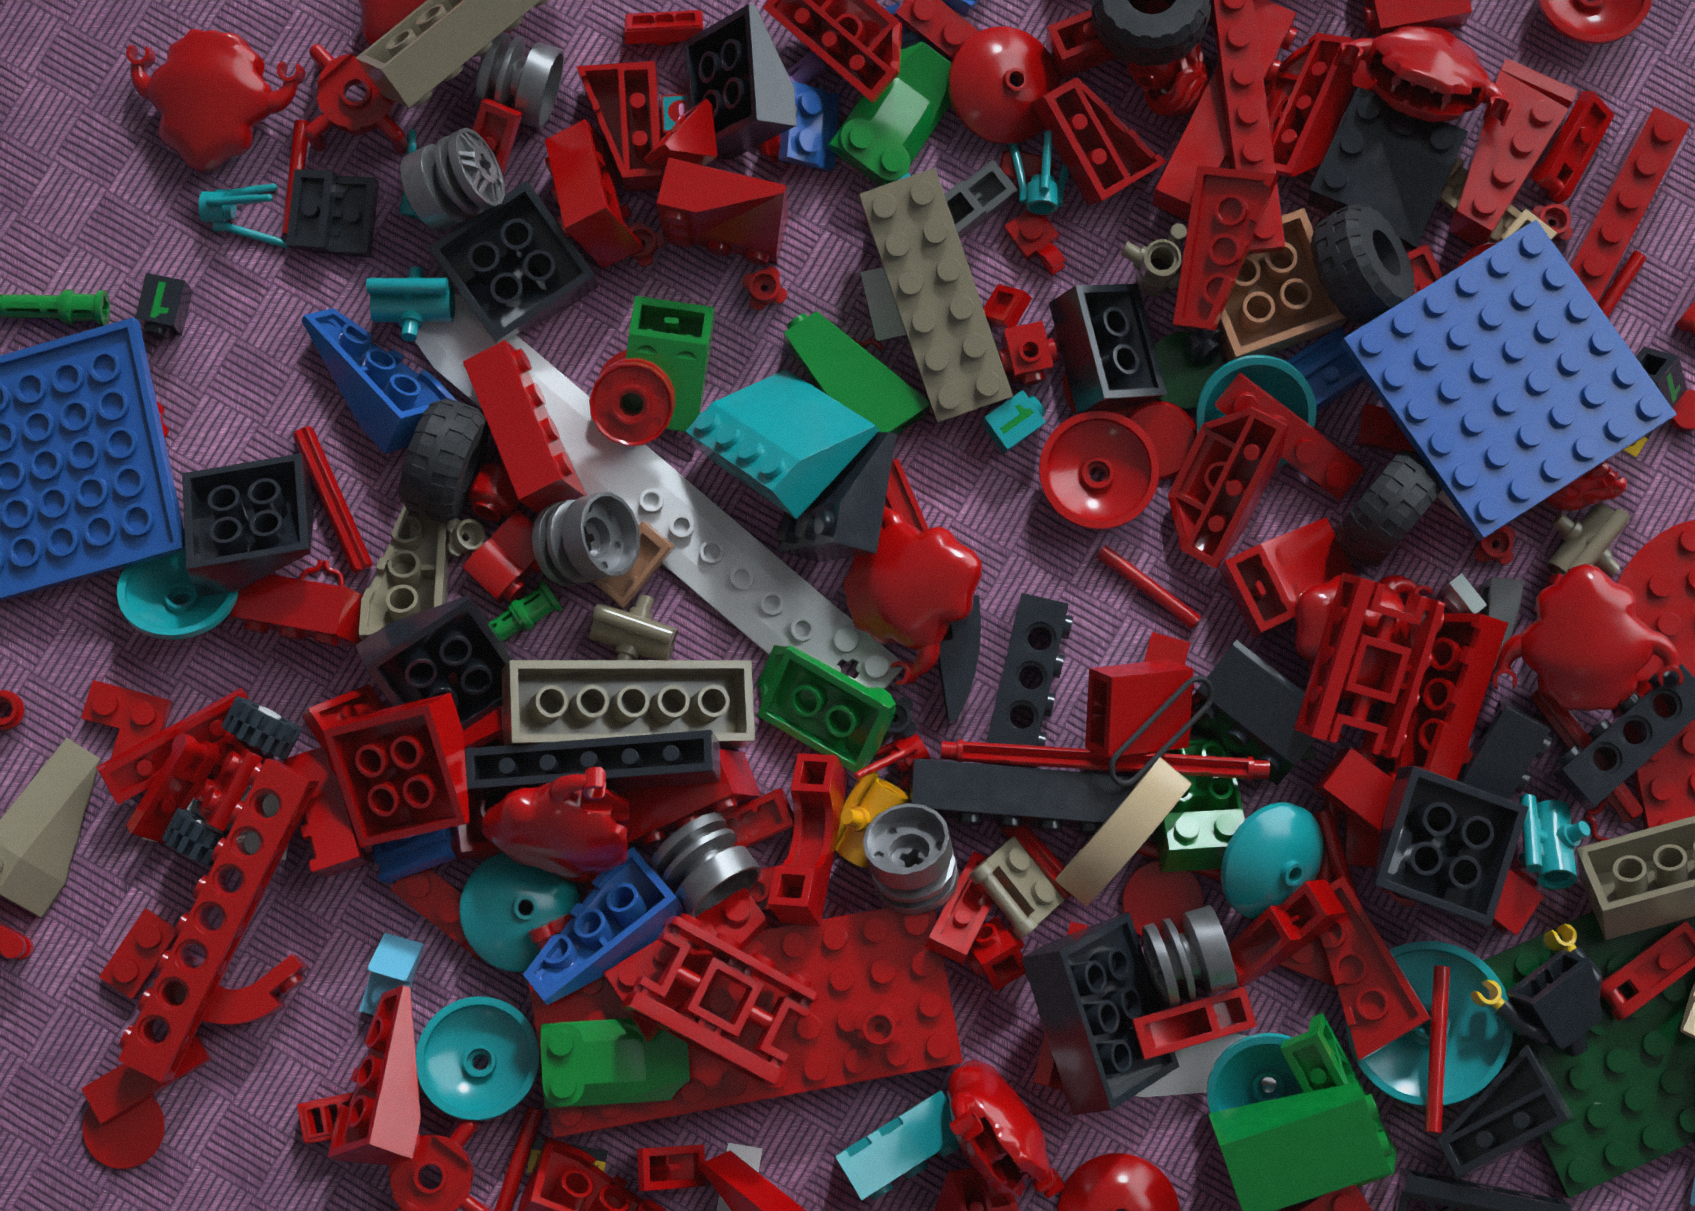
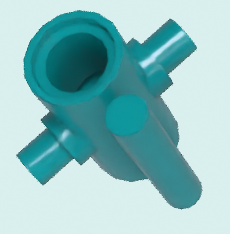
M414 266L409 268L408 278H367L366 291L367 294H370V315L372 321L399 322V325L402 327L401 338L405 341L411 342L417 339L418 329L422 327L423 322L454 321L456 308L455 292L453 285H448L447 278H424V269Z
M1532 794L1521 796L1520 804L1529 808L1522 827L1524 852L1518 855L1520 864L1528 872H1537L1538 884L1544 888L1558 890L1571 887L1577 881L1574 848L1580 845L1581 839L1590 835L1589 826L1584 821L1572 825L1570 807L1563 801L1546 800L1537 803L1536 796Z

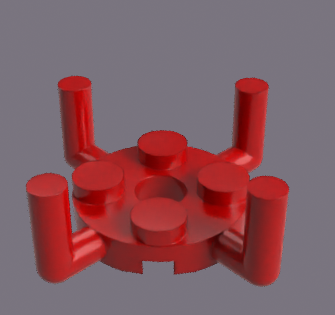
M312 45L309 54L317 70L321 72L318 80L317 100L322 111L305 128V136L313 150L320 152L326 148L327 142L323 133L333 125L355 136L363 135L379 127L390 139L397 153H406L408 148L407 138L403 130L390 117L397 102L384 97L355 59L359 55L352 56L351 54H346L334 59L322 45ZM356 84L365 86L367 94L361 101L352 102L346 98L347 90L351 86Z
M462 1120L450 1138L436 1134L420 1136V1143L413 1155V1159L390 1166L391 1192L394 1200L399 1205L396 1211H456L457 1209L462 1211H494L490 1205H482L469 1195L473 1186L474 1167L463 1147L474 1133L481 1130V1121ZM428 1164L436 1165L442 1171V1182L435 1189L424 1187L420 1181V1172Z

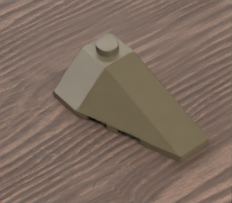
M403 506L391 532L392 539L384 557H380L376 566L377 572L370 588H366L361 599L360 639H366L391 622L448 602L449 552L447 551V544L449 543V532L445 527L447 521L439 522L408 511Z
M67 737L0 819V895L44 918L67 883L70 873L69 865L74 848L78 845L81 834L79 830L85 809L89 806L98 775L96 767L102 761V759Z

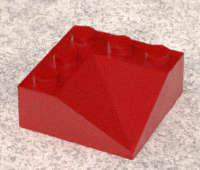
M668 158L657 199V208L662 234L668 238L669 243L686 248L691 247V243L707 247L706 250L718 256H729V253L745 256L744 259L757 265H767L768 261L778 262L788 222L787 185Z
M451 693L349 717L322 730L360 848L464 825L470 822L464 733Z

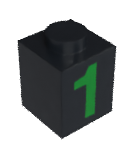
M146 273L135 319L139 320L141 326L146 328L145 333L159 338H169L170 333L182 336L193 290L185 280Z
M1644 346L1636 358L1673 408L1687 391L1680 358L1677 355Z

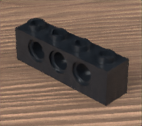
M1021 593L986 743L1045 745L1047 733L1040 731L1043 716L1051 717L1056 694L1050 693L1049 688L1052 677L1060 678L1065 655L1058 653L1061 638L1069 639L1074 617L1066 615L1068 603ZM1036 631L1043 632L1048 636L1050 646L1045 650H1035L1030 646L1028 636ZM1025 670H1033L1040 676L1041 685L1036 689H1026L1019 681V674ZM1015 709H1025L1032 717V724L1024 729L1017 728L1011 723L1010 713Z
M1682 663L1679 665L1684 676L1681 686H1678V673L1676 671L1669 670L1664 673L1663 687L1658 681L1656 672L1647 680L1651 687L1641 696L1636 691L1617 707L1622 712L1611 723L1607 718L1603 719L1587 733L1591 740L1580 749L1575 744L1558 759L1562 766L1553 775L1585 810L1596 807L1695 719V677ZM1655 698H1660L1667 703L1669 712L1666 718L1660 717L1654 712L1653 701ZM1625 724H1630L1638 730L1639 740L1637 744H1631L1624 738L1623 727ZM1596 750L1604 752L1609 758V767L1606 771L1600 770L1594 765L1593 754Z

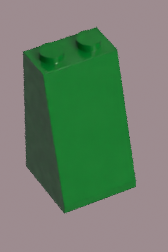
M1358 1082L1208 1114L1242 1211H1276L1390 1173L1385 1157L1392 1155L1384 1131L1377 1133L1373 1120L1380 1118L1372 1094L1364 1096Z

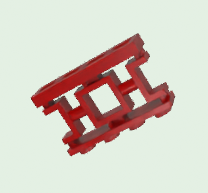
M1342 572L1294 730L1311 737L1337 743L1342 724L1364 729L1367 731L1362 749L1397 760L1400 750L1403 749L1407 741V727L1412 711L1416 709L1419 702V688L1424 672L1428 670L1431 664V650L1436 634L1440 631L1444 622L1443 611L1445 603L1409 592L1404 612L1382 606L1380 602L1386 585ZM1366 610L1381 614L1374 637L1360 633ZM1397 619L1411 623L1404 646L1390 642ZM1367 644L1391 651L1379 690L1356 684ZM1342 689L1356 693L1350 716L1335 712ZM1372 698L1386 701L1380 724L1366 720Z
M681 913L680 917H667L663 924L664 929L657 938L658 941L674 949L658 983L644 976L637 977L632 992L627 993L620 1008L764 1086L777 1085L783 1069L780 1067L782 1063L786 1062L789 1055L771 1046L787 1011L799 1018L808 1017L811 1011L809 1009L811 1004L817 1001L820 994L810 989L812 983L804 977L789 972L788 976L775 970L776 963L771 959L758 953H753L751 957L738 950L740 943L733 938L721 933H717L715 937L702 930L704 924L700 920L685 913ZM679 934L723 958L725 962L715 957H709L706 959L699 975L682 966V963L691 944L680 939L677 935ZM715 972L746 988L730 1023L698 1006ZM749 975L756 976L797 1000L794 1001L786 996L779 997L771 1014L754 1005L764 984ZM673 981L689 988L691 991L681 1011L696 1018L695 1021L648 997L647 994L650 993L657 998H665ZM746 1020L759 1026L763 1030L753 1050L768 1057L767 1061L720 1036L721 1032L734 1038L739 1036Z

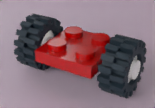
M239 696L235 698L221 724L223 729L233 735L229 743L223 742L219 747L220 754L216 767L210 778H206L195 795V800H197L195 806L203 817L197 813L177 808L162 836L163 842H166L168 846L175 848L179 853L186 854L188 858L194 861L197 860L205 866L213 867L215 861L211 860L214 848L220 839H226L230 832L226 827L230 821L231 814L248 787L252 771L263 759L257 751L261 749L273 756L287 759L303 730L297 724L292 723L291 720L282 717L269 708Z

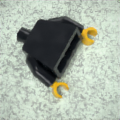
M1562 924L1557 927L1562 940L1553 930L1544 935L1547 947L1559 952L1506 992L1507 1001L1501 998L1502 990L1500 985L1492 980L1481 982L1490 991L1489 1000L1484 998L1478 991L1471 992V999L1478 1006L1486 1007L1491 1005L1497 1010L1495 1015L1517 1035L1538 1046L1546 1044L1557 1050L1563 1049L1567 1056H1578L1588 1049L1584 1033L1600 1022L1602 1018L1600 995L1603 977L1581 946L1576 947L1574 944L1577 939L1576 930L1571 925Z

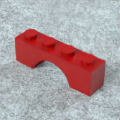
M797 754L790 790L794 806L792 843L784 863L780 866H775L768 900L769 907L781 923L821 925L841 821L840 816L849 775L837 755Z

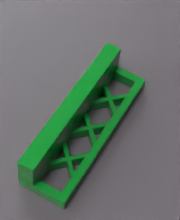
M1323 1013L1311 1017L1308 1032L1281 1043L1280 1050L1304 1093L1358 1082L1364 1096L1367 1095ZM1380 1118L1373 1120L1376 1132L1384 1131L1392 1155L1385 1157L1390 1173L1355 1184L1357 1188L1394 1174L1397 1150Z

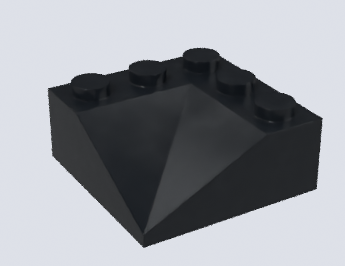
M748 4L683 42L688 111L706 98L712 104L718 159L731 160L797 126L794 86L756 5Z
M1358 86L1309 189L1308 205L1328 214L1354 204L1371 206L1372 209L1378 210L1388 220L1403 245L1417 249L1447 186L1456 162L1461 156L1468 131L1445 121L1427 122L1410 117L1393 109L1378 94Z
M527 180L507 193L501 204L473 216L428 247L437 265L496 344L567 309L598 288L595 274L570 239L563 233L557 221Z
M877 432L797 519L784 511L783 518L780 520L777 528V538L779 540L777 552L815 562L876 554L896 434Z
M302 453L182 473L186 569L198 598L239 591L311 553L314 519L312 482Z
M468 595L391 622L356 644L364 667L393 706L451 693L463 731L503 706L501 669L510 660H517Z
M1416 766L1398 767L1385 809L1373 885L1475 925L1491 926L1529 807Z

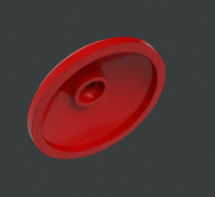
M1537 0L1542 14L1555 30L1571 40L1592 45L1612 43L1631 34L1645 19L1653 1L1594 0L1589 2L1586 0Z
M1006 26L987 28L968 38L954 55L948 74L950 101L960 121L979 138L1003 145L1026 141L1044 129L1031 102L1060 86L1057 68L1045 46L1031 34ZM1011 74L1018 78V87L1011 84Z
M1089 411L1067 419L1049 436L1040 457L1039 479L1048 503L1061 517L1074 525L1086 529L1107 530L1131 522L1149 505L1159 481V459L1151 439L1134 421L1113 412ZM1092 470H1100L1104 475V479L1100 482H1095L1090 478V472Z
M1109 1153L1094 1157L1074 1170L1066 1180L1065 1187L1060 1192L1056 1210L1116 1211L1118 1209H1125L1126 1211H1180V1207L1172 1184L1155 1165L1135 1155Z

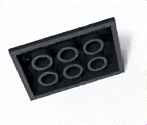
M1130 912L1122 913L1045 944L1021 958L1072 1115L1113 1110L1180 1067L1175 1051L1143 1060L1131 1020L1160 1012L1161 1008Z

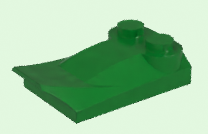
M923 42L901 49L900 73L874 104L861 95L826 147L879 186L900 179L908 172L910 164L951 104L948 92V74L951 62Z
M773 646L757 683L761 695V706L757 716L823 755H837L842 765L854 773L870 764L880 748L896 710L894 699L885 689L880 687L868 688L792 646Z
M632 1018L541 1024V1062L545 1108L672 1100L676 1092L686 1083L690 1082L688 1044L661 1029H658V1034L647 1043Z

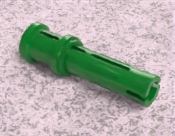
M66 289L60 295L0 294V318L60 319L65 325H73L75 321L97 322L99 326H105L109 322L110 299L106 290H98L96 294H76L72 289Z
M545 580L539 582V588L521 600L515 598L510 601L509 609L489 623L505 641L521 630L525 632L527 630L531 631L535 628L537 621L554 610L560 612L563 610V607Z

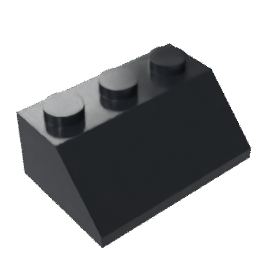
M1138 283L1075 285L1049 303L1077 415L1089 411L1113 412L1167 395Z
M1236 640L1206 677L1214 687V700L1210 708L1195 724L1210 733L1240 758L1251 756L1254 760L1270 761L1269 780L1277 786L1316 739L1294 730L1305 692ZM1201 683L1192 695L1191 718L1207 702L1208 689L1204 683Z

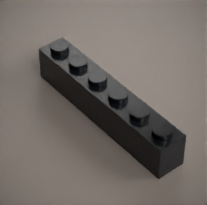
M712 730L467 748V790L477 800L504 799L507 794L520 788L539 787L565 775H584L585 770L591 767H601L606 772V789L610 791L721 782L720 742Z
M914 758L909 767V799L907 803L925 805L937 811L941 817L957 818V823L960 825L978 826L982 824V820L998 821V827L1005 829H1020L1023 823L1038 825V830L1044 832H1061L1062 827L1078 828L1079 834L1095 835L1132 792L1140 779L1134 784L1124 787L1114 783L1109 774ZM1116 775L1120 780H1129L1133 777Z

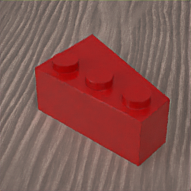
M655 61L576 66L580 83L625 191L660 189L664 176L663 166L650 165L644 159L661 140L658 75Z
M1078 77L1061 84L1031 102L1045 130L1052 131V142L1088 206L1105 200L1167 163L1162 156L1155 154L1148 148L1132 128L1128 129L1112 114L1113 110Z
M584 119L545 139L548 156L545 157V163L554 179L555 185L551 187V191L555 201L560 206L561 215L558 216V222L563 233L568 238L573 237L603 269L643 250L641 239L628 229L625 220L632 216L629 206L627 204L620 206L615 186L620 184L606 143L590 123Z
M270 574L239 590L238 599L230 614L231 617L245 622L243 629L260 634H267L268 629L279 631L278 635L286 638L302 640L303 636L314 638L313 641L335 647L338 644L356 647V644L363 641L359 637L361 599L363 594L344 586Z
M319 747L283 759L284 764L319 781L301 818L303 826H300L303 839H308L314 858L309 861L311 872L323 878H328L370 864L369 853L373 852L374 848L373 845L360 848L337 774L329 766V756L323 747Z
M720 749L721 782L628 789L617 794L629 802L630 835L627 837L628 843L643 844L645 848L657 845L667 839L666 834L680 829L702 815L713 812L722 814L734 809L738 805L761 797L745 753Z

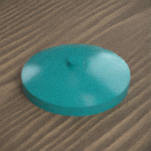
M1418 941L1390 949L1391 954L1430 1018L1433 966L1450 967L1443 1107L1468 1100L1485 1089L1498 1075L1509 1054L1513 1038V1031L1495 1015L1497 1010L1491 1005L1486 1007L1476 1005L1471 999V992L1478 991L1484 998L1489 1000L1490 991L1481 982L1492 980L1500 985L1502 990L1501 998L1507 1001L1508 997L1504 986L1485 962L1469 951L1452 944L1437 941ZM1431 1020L1362 1061L1358 1060L1355 1045L1346 1021L1347 1040L1351 1053L1365 1077L1381 1092L1395 1100L1412 1106L1426 1107Z

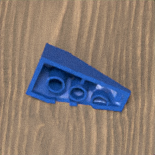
M331 308L303 315L301 321L360 428L385 454L409 447L418 422L432 402L446 398L457 401L434 376L424 369L418 374L402 363L404 358L402 354L394 349L387 352L371 342V333L336 309Z
M634 847L628 850L625 864L609 872L598 874L592 882L594 889L582 904L577 902L569 913L572 917L560 934L553 935L523 974L546 1005L605 976L604 972L656 941L660 932L664 929L663 924L667 917H680L681 913L687 914L678 898Z

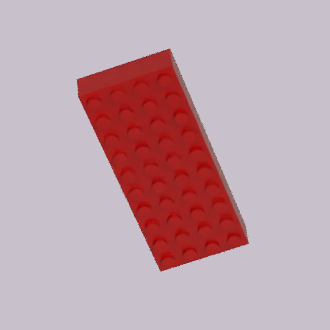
M882 908L822 919L820 926L794 924L762 930L742 952L751 957L753 953H758L771 959L776 963L775 970L788 976L789 972L804 977L812 983L810 989L820 994L817 1001L811 1004L809 1008L811 1011L808 1017L799 1018L787 1011L771 1046L789 1055L786 1062L782 1063L780 1067L783 1069L777 1085L764 1086L688 1044L690 1082L682 1086L673 1096L672 1100L549 1108L553 1137H563L963 1063L944 958L942 954L925 947L937 922L935 909L930 912L912 915L898 913L890 908ZM716 972L714 974L715 978L709 983L698 1006L730 1023L746 988ZM749 975L764 984L754 1004L771 1014L779 997L786 996L794 1001L797 1000L756 976ZM605 976L549 1005H546L528 982L540 1058L541 1024L631 1018L626 1010L620 1008L622 1003L605 979ZM880 1004H888L893 1009L892 1017L896 1025L903 1029V1036L898 1042L890 1041L882 1045L878 1052H870L865 1048L866 1039L862 1031L855 1027V1019L861 1013L867 1015L876 1011ZM683 1011L679 1012V1014L691 1019L692 1021H695L696 1019ZM746 1020L738 1037L731 1038L721 1032L720 1036L767 1061L768 1057L753 1050L763 1030L759 1026ZM876 1024L875 1030L877 1032H881L883 1030V1026L881 1024Z

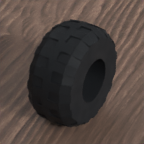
M1091 0L1092 22L1095 33L1099 36L1101 43L1107 50L1115 54L1117 58L1140 66L1165 65L1189 54L1203 38L1211 10V0H1164L1171 7L1162 13L1152 15L1141 13L1133 8L1131 4L1137 0Z
M1349 205L1330 214L1317 224L1311 237L1312 242L1310 243L1314 268H1316L1318 278L1322 287L1327 292V296L1344 317L1349 318L1353 323L1365 325L1414 294L1415 278L1408 254L1399 236L1393 230L1392 225L1378 210L1366 205Z
M447 398L432 402L424 411L410 441L399 482V498L408 511L439 522L456 519L461 514L469 500L467 496L468 490L479 467L483 463L488 444L490 429L482 411Z
M1400 450L1334 530L1337 544L1364 566L1378 567L1443 490L1436 476L1417 453Z

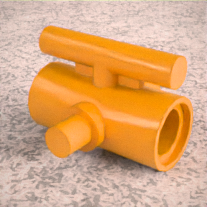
M876 772L858 779L845 801L840 816L841 821L835 847L841 856L863 868L869 867L863 845L868 825L878 814L890 807L906 804L909 799L908 795L900 788L883 779H879V774Z

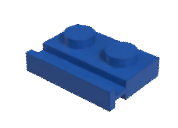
M791 81L794 86L795 104L797 106V126L781 134L779 160L811 169L816 167L823 172L835 169L836 154L826 146L837 131L840 94L826 93L824 89Z
M1343 326L1331 331L1286 361L1301 372L1309 383L1316 401V412L1365 381L1363 375L1340 344L1342 339L1347 336Z
M451 828L373 845L376 864H379L381 874H378V880L388 884L456 859L455 852H452L450 843L453 841Z

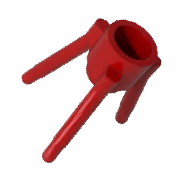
M917 734L906 739L901 737L889 744L880 746L873 758L888 753L889 756L856 771L854 777L861 779L893 764L898 773L902 774L905 771L908 773L895 785L903 791L908 786L909 767L914 758L931 760L926 746Z

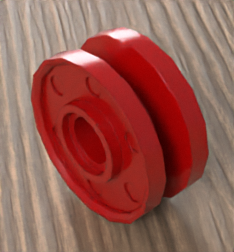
M641 358L621 359L609 365L594 383L589 399L591 418L598 431L610 441L624 446L645 445L657 439L670 423L676 405L674 386L667 373L655 363ZM627 393L639 395L643 401V408L638 411L628 410L622 402V397Z

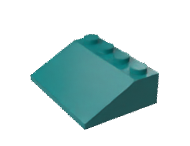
M785 369L712 402L705 411L697 416L696 420L685 432L711 461L797 519L875 436L879 429L873 423Z

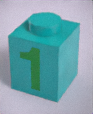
M1022 390L985 416L981 421V425L1004 455L1044 426L1046 421L1042 416L1046 412L1034 395L1028 397L1024 390Z

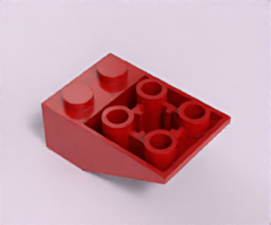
M1327 517L1258 544L1225 560L1219 568L1254 640L1296 621L1294 608L1297 597L1308 587L1326 583L1332 578L1342 575V572L1356 576L1346 554L1337 544L1334 531Z

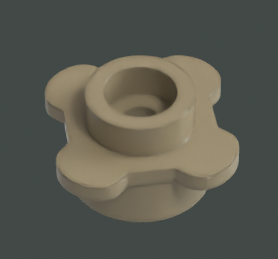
M456 518L446 522L445 527L449 532L447 551L452 556L456 557L460 554H469L471 556L484 544L485 531L477 519L460 521ZM463 534L467 537V541L462 539Z

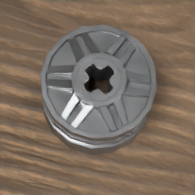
M502 32L492 40L493 45L483 54L478 68L475 91L476 111H479L481 101L486 98L507 107H511L512 103H514V110L523 113L520 121L521 124L542 129L549 120L558 95L564 68V50L537 42L530 50L528 56L525 57L524 38L514 37L510 43L509 33Z
M467 127L452 133L451 136L439 139L436 145H427L404 156L400 164L403 188L411 207L421 221L429 228L439 232L467 220L469 214L475 216L501 204L505 196L504 179L494 153L477 132Z
M611 492L596 493L580 497L577 500H566L550 504L540 511L534 522L532 532L534 556L543 573L551 581L561 586L578 585L592 582L595 579H606L623 575L632 569L639 556L641 540L639 525L635 515L623 498Z
M907 803L897 805L878 814L868 825L863 839L865 855L876 894L886 907L898 913L916 915L933 911L947 902L956 890L959 873L947 823L937 811L919 804Z
M713 812L702 815L681 827L661 844L651 860V864L658 875H663L662 878L667 887H678L675 896L686 913L692 917L698 916L744 887L749 891L761 874L760 866L745 846L733 847L737 840L736 834L732 829L727 828V823L720 813Z
M1210 905L1183 913L1184 933H1178L1170 918L1161 920L1164 939L1161 938L1154 923L1142 926L1143 951L1147 968L1155 988L1161 993L1168 1008L1180 1004L1178 985L1188 1002L1195 1000L1194 980L1200 979L1209 995L1237 987V978L1230 949L1218 917Z

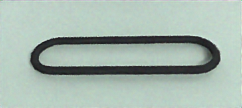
M1194 676L1185 681L1113 754L1108 768L1109 775L1114 783L1125 787L1137 782L1153 766L1158 758L1162 757L1210 708L1214 700V687L1206 677ZM1195 682L1204 683L1208 689V699L1204 706L1132 778L1120 780L1115 774V763L1119 756L1190 685Z

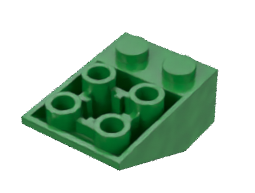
M635 296L626 359L641 358L653 362L667 373L674 386L676 405L670 423L665 430L685 432L701 413L715 326L714 307ZM627 393L622 397V402L628 410L638 411L643 408V401L639 395Z
M1216 738L1189 740L1188 748L1172 749L1166 752V754L1232 757L1231 751ZM1182 775L1192 783L1191 786L1154 830L1161 873L1221 869L1226 847L1235 831L1245 821L1237 779Z

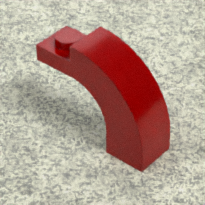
M291 954L250 986L240 989H227L219 985L202 1021L222 1025H246L267 1019L286 1008L276 994L282 991L285 995L295 989L304 980L301 974L309 968L298 955ZM190 956L191 962L199 967L201 964L194 956ZM175 982L171 989V995L173 1000L179 1004L183 1003L186 998V989L180 982Z

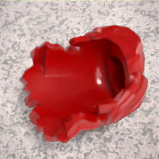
M1201 43L1197 44L1185 58L1178 59L1181 69L1176 74L1174 82L1168 88L1161 90L1143 89L1145 101L1156 114L1172 117L1185 115L1196 109L1209 84Z
M1605 461L1544 500V502L1556 509L1580 510L1590 504L1597 505L1599 500L1615 499L1625 491L1627 481L1625 476L1619 477L1618 472H1614L1611 467H1608V463Z

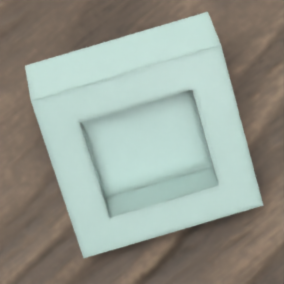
M1462 573L1441 589L1446 595L1444 601L1453 613L1476 614L1487 605Z

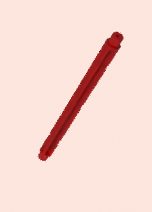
M958 739V742L942 741L941 760H957V762L1109 770L1108 766L1111 757L1103 756L1090 749L965 742L963 739ZM1148 752L1119 756L1115 763V771L1138 772L1156 753ZM1165 753L1161 757L1181 775L1246 779V781H1252V778L1269 779L1270 761L1254 760L1251 756L1247 758Z

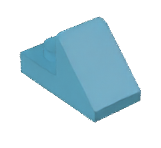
M384 933L367 968L368 971H371L359 1009L360 1012L374 1015L381 995L384 992L402 985L410 987L411 990L423 951V943Z

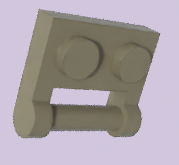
M1014 836L1003 843L968 874L975 885L980 883L1014 926L1012 931L1019 940L1034 930L1046 916L1065 900Z

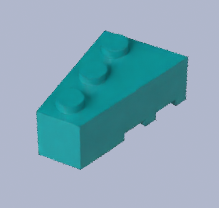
M942 1090L835 1155L861 1200L870 1196L871 1200L874 1201L891 1191L893 1186L890 1182L905 1174L907 1179H910L929 1167L925 1160L937 1152H940L942 1157H945L960 1148L957 1138L950 1127V1122H952L950 1104Z

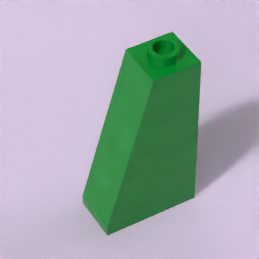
M818 311L809 316L806 313H802L786 325L788 330L784 332V342L814 386L876 425L879 429L878 432H891L898 435L929 414L930 403L924 396Z

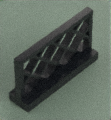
M1401 1167L1398 1180L1400 1189L1395 1211H1406L1408 1198L1426 1202L1431 1211H1437L1432 1203L1445 1206L1439 1211H1452L1455 1208L1467 1211H1571L1572 1207L1564 1199Z

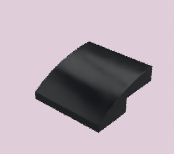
M295 169L286 246L325 254L371 257L379 181L375 177L337 176L333 171Z

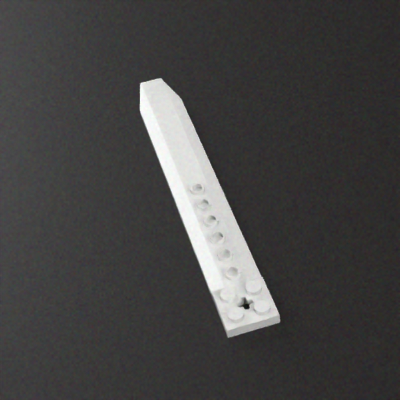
M455 294L456 308L454 321L423 322L422 327L418 329L415 342L432 367L482 410L463 361L494 346L496 342L461 296ZM514 335L506 339L516 350L521 348L527 355L532 370L528 372L533 382L539 386L546 401L545 408L558 429L563 446L586 494L611 492L623 498L632 509L638 525L642 521H646L676 546L662 563L668 570L768 655H770L774 645L792 646L841 672V668L838 664L841 661L849 663L851 660H854L858 663L855 670L859 675L855 679L852 678L853 680L868 688L880 687L886 689L904 668H891L893 662L900 661L883 645L876 642L868 633L856 629L849 616L834 606L648 446H624L612 442L598 431L591 418L590 397L520 337Z

